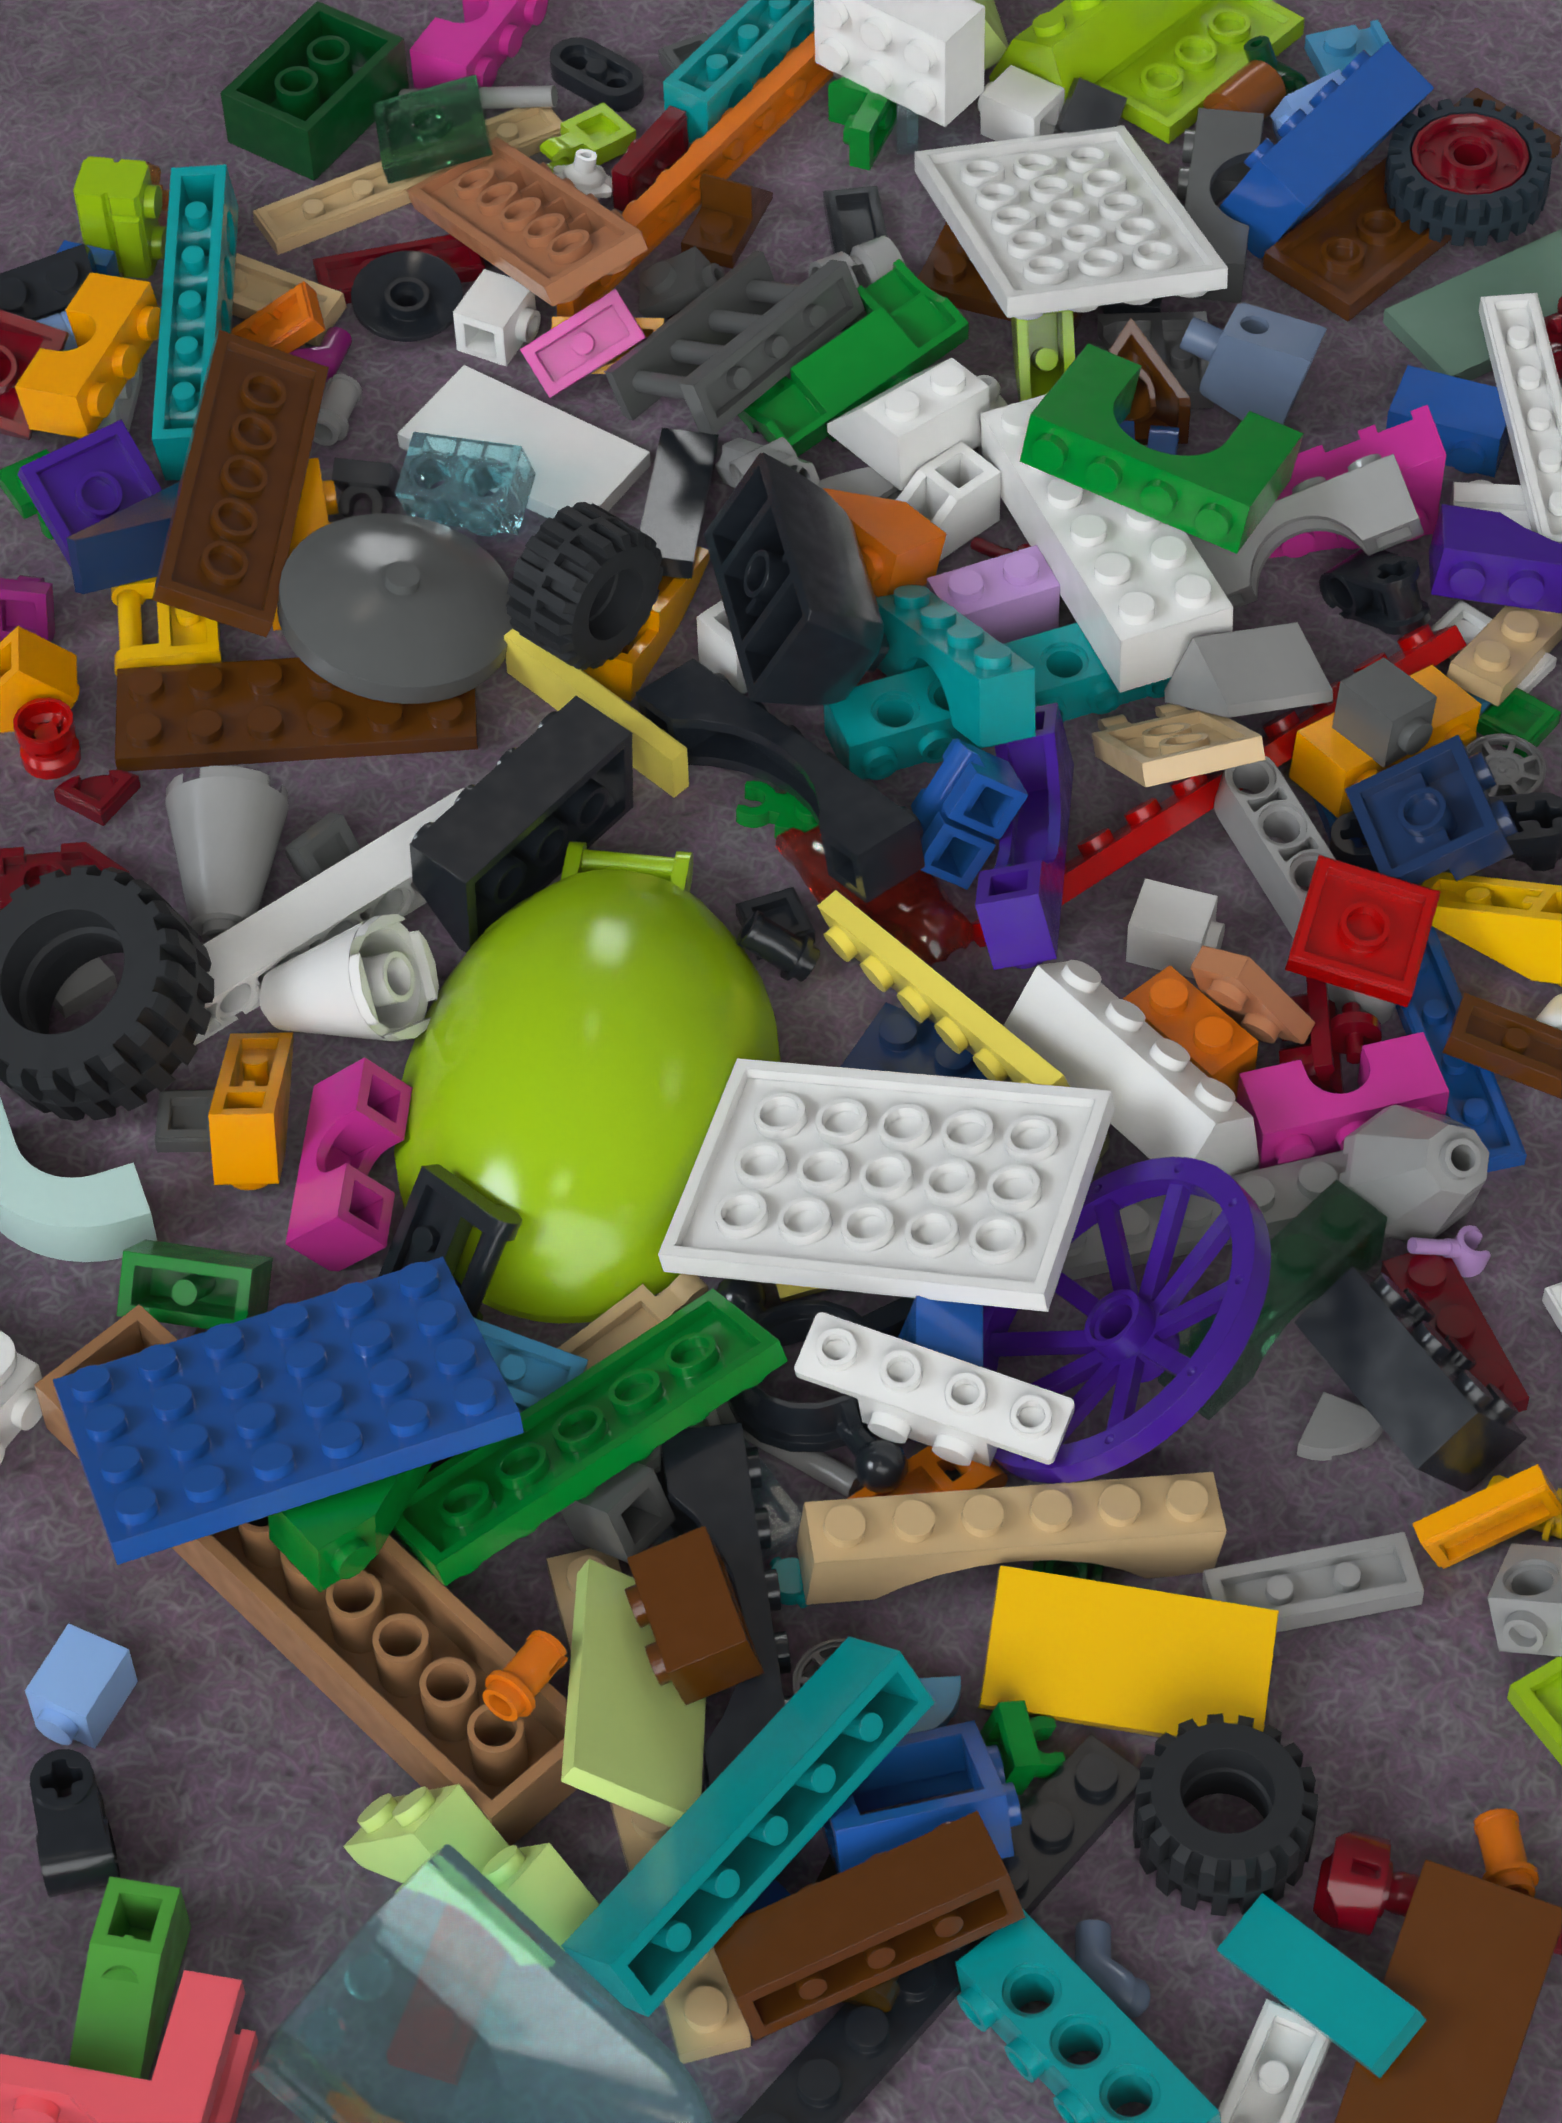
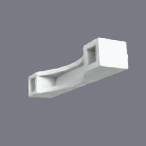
M959 441L920 467L896 500L908 503L947 534L940 560H942L1000 520L1001 471L964 442ZM721 600L696 617L699 663L713 673L719 672L723 674L734 688L745 694L747 692L746 684L723 601Z

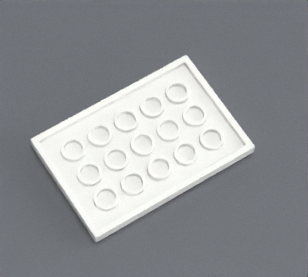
M1124 125L1073 133L1065 132L915 151V173L1007 318L1014 317L1022 320L1039 318L1043 313L1063 310L1090 312L1101 305L1123 302L1130 305H1143L1151 302L1153 298L1175 295L1195 298L1205 295L1207 291L1227 289L1228 267Z
M737 1058L658 1253L663 1271L915 1298L917 1295L930 1300L1048 1312L1115 1110L1111 1090Z

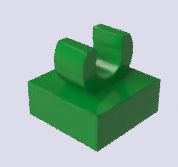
M1025 1700L998 1702L980 1731L985 1746L997 1745L1003 1763L1005 1783L1013 1782L1017 1796L1024 1793L1033 1777H1051L1065 1761L1064 1752L1045 1753L1037 1748L1036 1741L1048 1740L1056 1728L1055 1719L1047 1716H1037L1030 1719Z

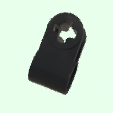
M1360 549L1320 576L1319 587L1324 601L1332 609L1336 606L1342 610L1339 615L1344 619H1352L1378 628L1386 634L1399 635L1410 633L1425 625L1431 617L1428 603L1421 600L1416 580L1421 572L1418 561L1413 557L1400 556L1385 550L1368 556Z
M57 1749L45 1754L35 1763L30 1773V1789L38 1834H36L38 1856L49 1898L108 1884L109 1877L121 1878L119 1864L115 1863L117 1853L110 1823L106 1817L103 1797L97 1786L90 1761L80 1752L71 1749ZM71 1788L72 1795L62 1797V1790Z

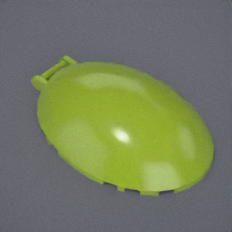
M570 841L566 851L561 880L517 903L486 929L439 989L438 999L433 1000L424 1018H431L428 1027L415 1038L402 1078L404 1083L412 1087L405 1137L403 1141L395 1145L394 1149L399 1192L403 1207L405 1209L421 1166L439 1164L492 1203L507 1207L521 1216L522 1222L515 1240L506 1242L482 1302L504 1314L545 1323L593 1322L642 1284L653 1295L665 1290L681 1274L664 1272L658 1253L737 1058L781 1062L775 1016L761 976L745 949L736 944L737 939L700 899L690 893L694 865L693 852L676 851L675 857L589 850L587 849L586 842ZM475 1226L472 1227L453 1278L461 1284L482 1234V1231Z

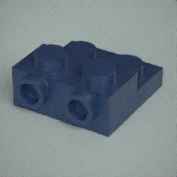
M1459 735L1345 789L1381 874L1419 884L1449 869L1455 880L1458 881L1514 854L1507 837L1518 833L1514 821L1502 798L1491 803L1486 791L1497 785L1490 767L1481 751L1470 756Z

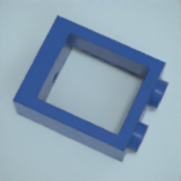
M973 1720L906 1734L821 1829L836 1872L839 1874L865 1862L877 1853L894 1849L931 1832L943 1823L958 1820L977 1810L1001 1859L1013 1857L1011 1827L1021 1825L1022 1817L1013 1782L1005 1783L1003 1763L997 1745L985 1746L976 1722ZM972 1788L974 1789L973 1792L944 1797L940 1799L930 1800L926 1802L911 1804L907 1806L897 1807L893 1809L878 1811L864 1815L859 1814V1812H864L868 1810L883 1808L887 1806L916 1801L920 1799L949 1794Z

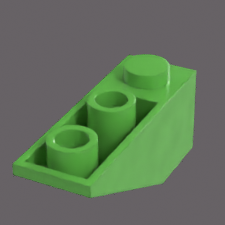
M109 1877L89 1944L69 2066L148 2080L191 1930L181 1888Z

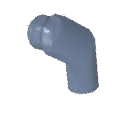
M1092 1919L1077 1923L1075 1926V1963L1127 2017H1139L1149 2006L1151 1999L1150 1988L1145 1980L1134 1977L1131 1971L1111 1959L1110 1924L1105 1921Z

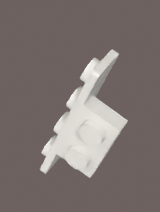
M820 1312L815 1316L794 1366L798 1378L857 1398L862 1422L868 1424V1429L875 1435L894 1443H905L907 1438L932 1446V1451L938 1457L961 1466H969L971 1461H975L990 1467L997 1448L1047 1465L1052 1464L1055 1461L1075 1410L1074 1401L1070 1397L824 1312Z

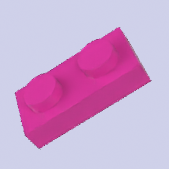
M614 289L521 348L520 351L549 398H553L641 343L647 337L618 290Z

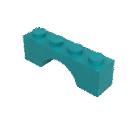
M905 585L896 588L894 594L876 597L884 623V633L889 645L888 654L877 667L879 670L890 677L930 665L944 690L950 710L952 726L979 748L1035 737V667L985 632L983 628L970 621L954 607L940 599L927 587Z

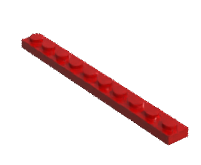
M1426 624L1397 640L1401 650L1387 658L1385 652L1379 653L1354 667L1353 672L1355 674L1385 657L1410 676L1430 665L1435 667L1466 647L1467 644L1456 625L1432 631L1430 625ZM1340 681L1330 684L1333 689V702L1311 705L1310 708L1297 715L1295 710H1290L1263 725L1262 728L1266 733V736L1262 738L1264 753L1277 767L1293 757L1298 730L1335 713ZM1224 770L1176 780L1170 785L1174 792L1172 796L1161 803L1158 802L1156 797L1151 798L1130 809L1124 814L1128 824L1112 833L1110 828L1107 827L1080 841L1076 846L1081 854L1065 863L1062 905L1212 810ZM979 919L966 926L979 947L987 946Z

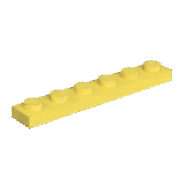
M835 890L817 905L830 928L824 933V937L832 949L846 962H849L854 957L860 961L861 969L865 975L882 992H886L890 987L897 992L900 1003L918 1022L922 1023L927 1018L934 1022L937 1033L954 1052L960 1054L966 1049L974 1055L972 1057L973 1061L988 1080L1070 1087L1065 1076L838 891Z

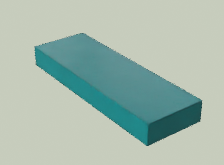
M1263 1893L1216 1949L1233 1966L1378 2078L1383 2076L1427 2021L1415 2007Z

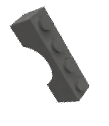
M1199 108L1196 130L1185 129L1182 163H1191L1190 167L1180 166L1177 199L1185 200V205L1182 206L1228 267L1227 289L1207 291L1205 295L1195 297L1194 299L1241 303L1247 260L1249 226L1228 217L1216 205L1227 198L1251 170L1244 161L1262 143L1264 113Z

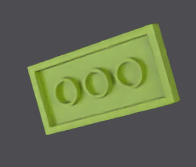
M1205 0L1095 84L1128 98L1121 114L1123 119L1170 144L1185 129H1188L1197 122L1198 110L1203 108L1205 98L1248 63L1244 51V45L1247 41L1257 36H1267L1277 57L1303 35L1305 18L1272 0Z

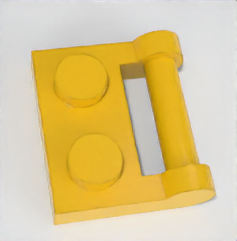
M157 577L111 588V599L118 606L119 650L114 655L116 677L117 669L222 662L219 622L157 602L159 643L143 645L141 605L144 604L146 599H152Z

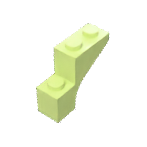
M460 1784L431 1790L423 1786L410 1794L393 1797L388 1793L379 1797L360 1814L357 1822L361 1828L343 1846L351 1857L365 1869L462 1908L484 1924L508 1948L520 1964L559 1959L565 1952L561 1945L600 1905L550 1843L518 1848L516 1845L509 1846Z

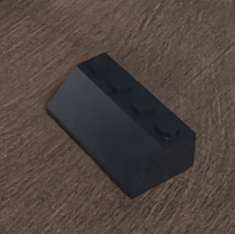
M575 696L558 712L552 711L546 715L536 732L518 748L513 747L507 750L497 762L496 767L480 782L463 789L456 798L454 805L435 822H428L417 831L412 842L409 844L413 884L459 949L467 953L491 924L517 903L543 890L562 873L570 841L586 842L588 849L633 808L632 732L578 696Z

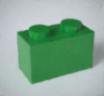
M146 1239L123 1250L116 1316L123 1317L140 1304L158 1322L210 1329L219 1324H231L265 1313L268 1309L273 1257Z

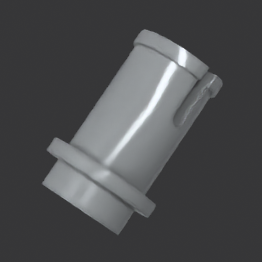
M336 374L328 380L322 397L313 438L314 442L330 446L335 444L337 440L341 441L346 437L349 431L348 419L357 402L360 401L363 392L360 384L352 377L345 374Z

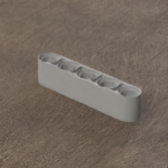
M1265 756L1266 760L1224 769L1215 796L1214 809L1221 824L1294 939L1307 891L1299 886L1309 887L1319 855L1335 859L1277 766L1269 757ZM1238 788L1248 789L1255 794L1244 793ZM1269 837H1277L1286 843H1277ZM1327 983L1328 995L1335 1002L1340 1014H1342V1006L1344 1004L1356 1002L1360 1004L1361 1012L1370 1013L1377 1017L1382 1025L1389 1020L1395 1009L1396 1004Z

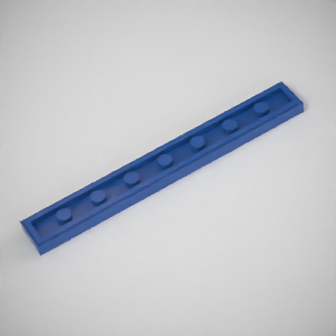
M1313 798L1330 841L1331 827L1337 817ZM1354 837L1349 839L1353 840L1357 848L1366 847V845L1362 844L1360 838ZM1431 926L1408 1007L1397 1004L1395 1006L1406 1036L1424 1032L1449 1090L1446 1116L1475 1130L1489 1151L1487 1172L1525 1165L1527 1154L1494 1073L1442 1053L1462 995L1435 928Z

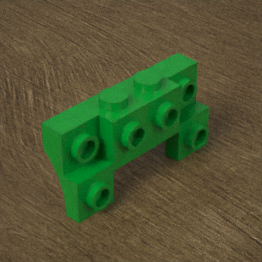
M898 259L893 263V270L865 289L862 285L857 287L867 314L866 317L790 368L791 380L787 376L783 377L738 414V416L752 433L759 431L768 443L780 437L785 438L792 446L797 457H799L826 437L832 442L836 441L827 432V423L916 373L923 371L969 338V322L948 298L929 289Z

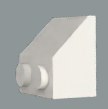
M950 358L916 373L827 423V432L898 490L902 491L920 467L959 441L964 442L971 449L981 445V413L990 411L989 386L955 359Z

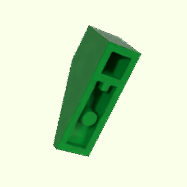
M433 1463L268 1516L269 1539L319 1592L340 1579H350L363 1571L369 1562L378 1555Z

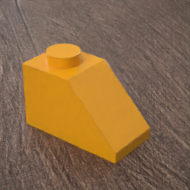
M17 626L0 642V733L14 732L13 718L16 712L25 703L34 699L47 697L59 699L66 703L70 709L73 708L78 700L80 691L77 682V655Z

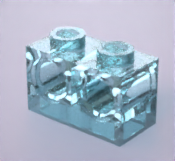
M413 432L395 494L409 516L424 518L442 525L464 527L482 536H495L498 532L518 535L536 473L522 446ZM445 480L439 487L430 489L433 484ZM499 488L494 494L483 497L489 490Z

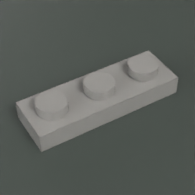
M1405 1532L1207 1569L1203 1571L1202 1580L1206 1599L1279 1610L1276 1633L1422 1605L1424 1588Z

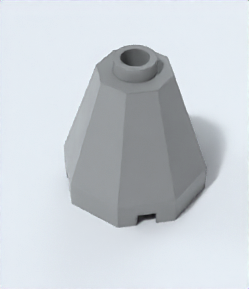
M1395 1104L1382 1109L1345 1137L1343 1155L1348 1154L1346 1171L1340 1172L1338 1191L1369 1236L1383 1239L1403 1240L1402 1243H1407L1411 1237L1434 1239L1466 1215L1471 1209L1487 1178L1489 1151L1474 1129L1446 1115Z

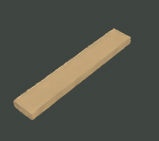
M551 107L515 108L253 211L254 223L277 255H280L411 203L406 190L496 137L528 157L541 152L540 145L544 141L552 137L561 136L560 123L562 121Z

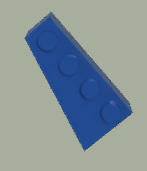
M1389 41L1372 56L1365 50L1361 51L1340 73L1346 79L1340 86L1331 79L1309 101V104L1314 109L1308 115L1301 108L1298 109L1276 132L1282 138L1277 144L1274 145L1267 138L1244 161L1251 170L1218 208L1228 217L1249 226L1247 249L1254 256L1262 259L1266 250L1277 243L1288 229L1292 230L1306 217L1308 212L1326 194H1329L1361 160L1363 161L1394 131L1397 125H1401L1403 118L1409 113H1413L1434 89Z

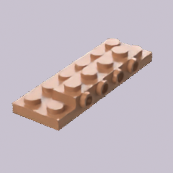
M498 137L406 190L413 207L418 212L552 307L578 298L584 292L585 287L605 275L621 272L631 264L633 258L648 250L641 231L625 221L616 209L608 210L600 204L593 194H584L575 187L570 179H561L553 174L544 162L538 164Z

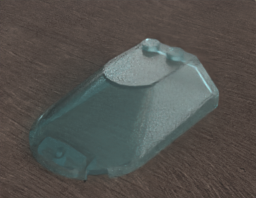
M448 1844L434 1852L360 1927L275 2029L249 2073L305 2123H713L701 2091L677 2056L455 1848Z

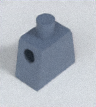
M1241 303L1236 305L1224 330L1193 317L1179 348L1209 362L1199 386L1202 396L1241 420L1251 411L1284 425L1327 329L1284 314Z

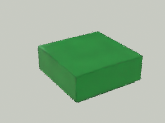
M1516 687L1499 706L1491 704L1479 717L1476 732L1483 736L1490 734L1514 735L1527 740L1537 748L1559 724L1561 712ZM1515 748L1513 751V753H1516L1524 758L1529 756L1526 752L1518 748Z

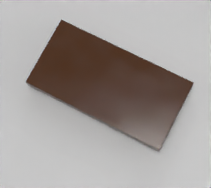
M1425 1859L1383 1984L1415 2007L1427 2021L1381 2078H1378L1358 2061H1355L1334 2123H1497L1562 1930V1907Z

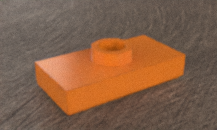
M303 281L232 328L231 334L286 353L296 350L326 330L316 291Z

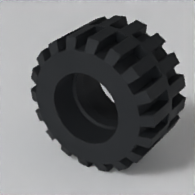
M577 502L573 507L567 505L558 510L553 519L549 517L541 524L539 531L534 536H531L525 545L524 552L517 559L513 568L515 572L513 578L509 581L507 590L510 598L506 604L507 614L511 616V626L519 632V635L576 669L586 670L588 667L595 669L602 666L607 659L612 661L621 653L626 645H630L636 638L638 631L649 618L652 606L657 600L660 591L658 586L663 577V568L660 566L662 554L661 550L656 547L657 542L649 535L594 503L590 505L587 502Z
M1223 1714L1207 1715L1206 1725L1200 1727L1197 1726L1193 1718L1178 1724L1177 1738H1174L1167 1732L1164 1733L1155 1742L1154 1755L1146 1754L1140 1767V1778L1137 1780L1133 1819L1134 1848H1140L1139 1863L1146 1875L1157 1870L1156 1887L1166 1896H1169L1175 1888L1182 1891L1180 1905L1193 1911L1196 1910L1199 1900L1212 1903L1211 1915L1226 1916L1228 1904L1239 1903L1241 1914L1244 1915L1262 1893L1272 1901L1277 1902L1284 1897L1285 1884L1288 1883L1294 1887L1303 1874L1304 1862L1309 1861L1318 1810V1794L1314 1793L1316 1779L1312 1768L1302 1767L1303 1753L1294 1742L1285 1747L1280 1744L1281 1731L1269 1724L1263 1732L1254 1729V1718L1239 1715L1237 1724L1224 1723ZM1229 1794L1240 1797L1252 1804L1260 1812L1264 1820L1254 1828L1244 1832L1220 1833L1209 1830L1197 1823L1185 1808L1193 1801L1206 1795Z

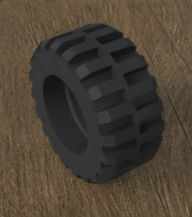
M81 865L72 867L71 875H66L59 869L39 876L41 883L32 888L28 884H23L9 894L13 900L0 910V1081L43 1113L53 1112L60 1119L73 1121L83 1119L85 1113L93 1120L111 1118L116 1115L117 1107L123 1106L126 1110L131 1111L147 1103L148 1100L145 1095L155 1088L163 1092L176 1080L172 1073L181 1063L188 1066L198 1051V1048L193 1043L198 1034H206L212 1015L204 1008L205 1003H212L214 999V979L207 973L210 971L212 963L206 947L198 940V933L142 879L135 880L127 871L113 867L104 868L101 871L96 865ZM124 953L122 977L115 994L106 1007L92 1020L76 1029L64 1033L49 1034V1016L53 1001L71 974L85 963L100 956Z

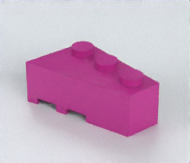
M1428 404L1410 411L1413 420L1377 432L1376 426L1372 425L1357 431L1360 440L1328 452H1325L1323 445H1319L1298 453L1291 480L1276 501L1292 495V489L1305 480L1314 477H1325L1327 481L1349 472L1348 466L1362 457L1380 454L1384 458L1394 454L1424 534L1407 541L1416 540L1423 535L1433 534L1438 519L1446 452ZM1313 531L1288 539L1276 548L1269 558L1281 556L1298 558L1315 551L1342 547L1345 549H1357L1360 547L1342 535L1326 531Z

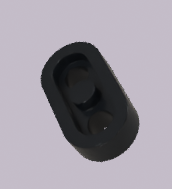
M582 37L564 39L551 49V76L563 88L596 106L604 102L614 112L630 110L642 101L644 97L643 73L633 62L593 40Z

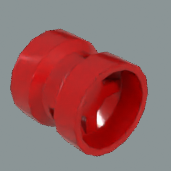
M50 697L37 698L20 707L13 718V728L20 745V757L26 772L36 778L49 780L66 776L77 768L81 760V748L79 740L75 735L76 725L70 707L63 701Z

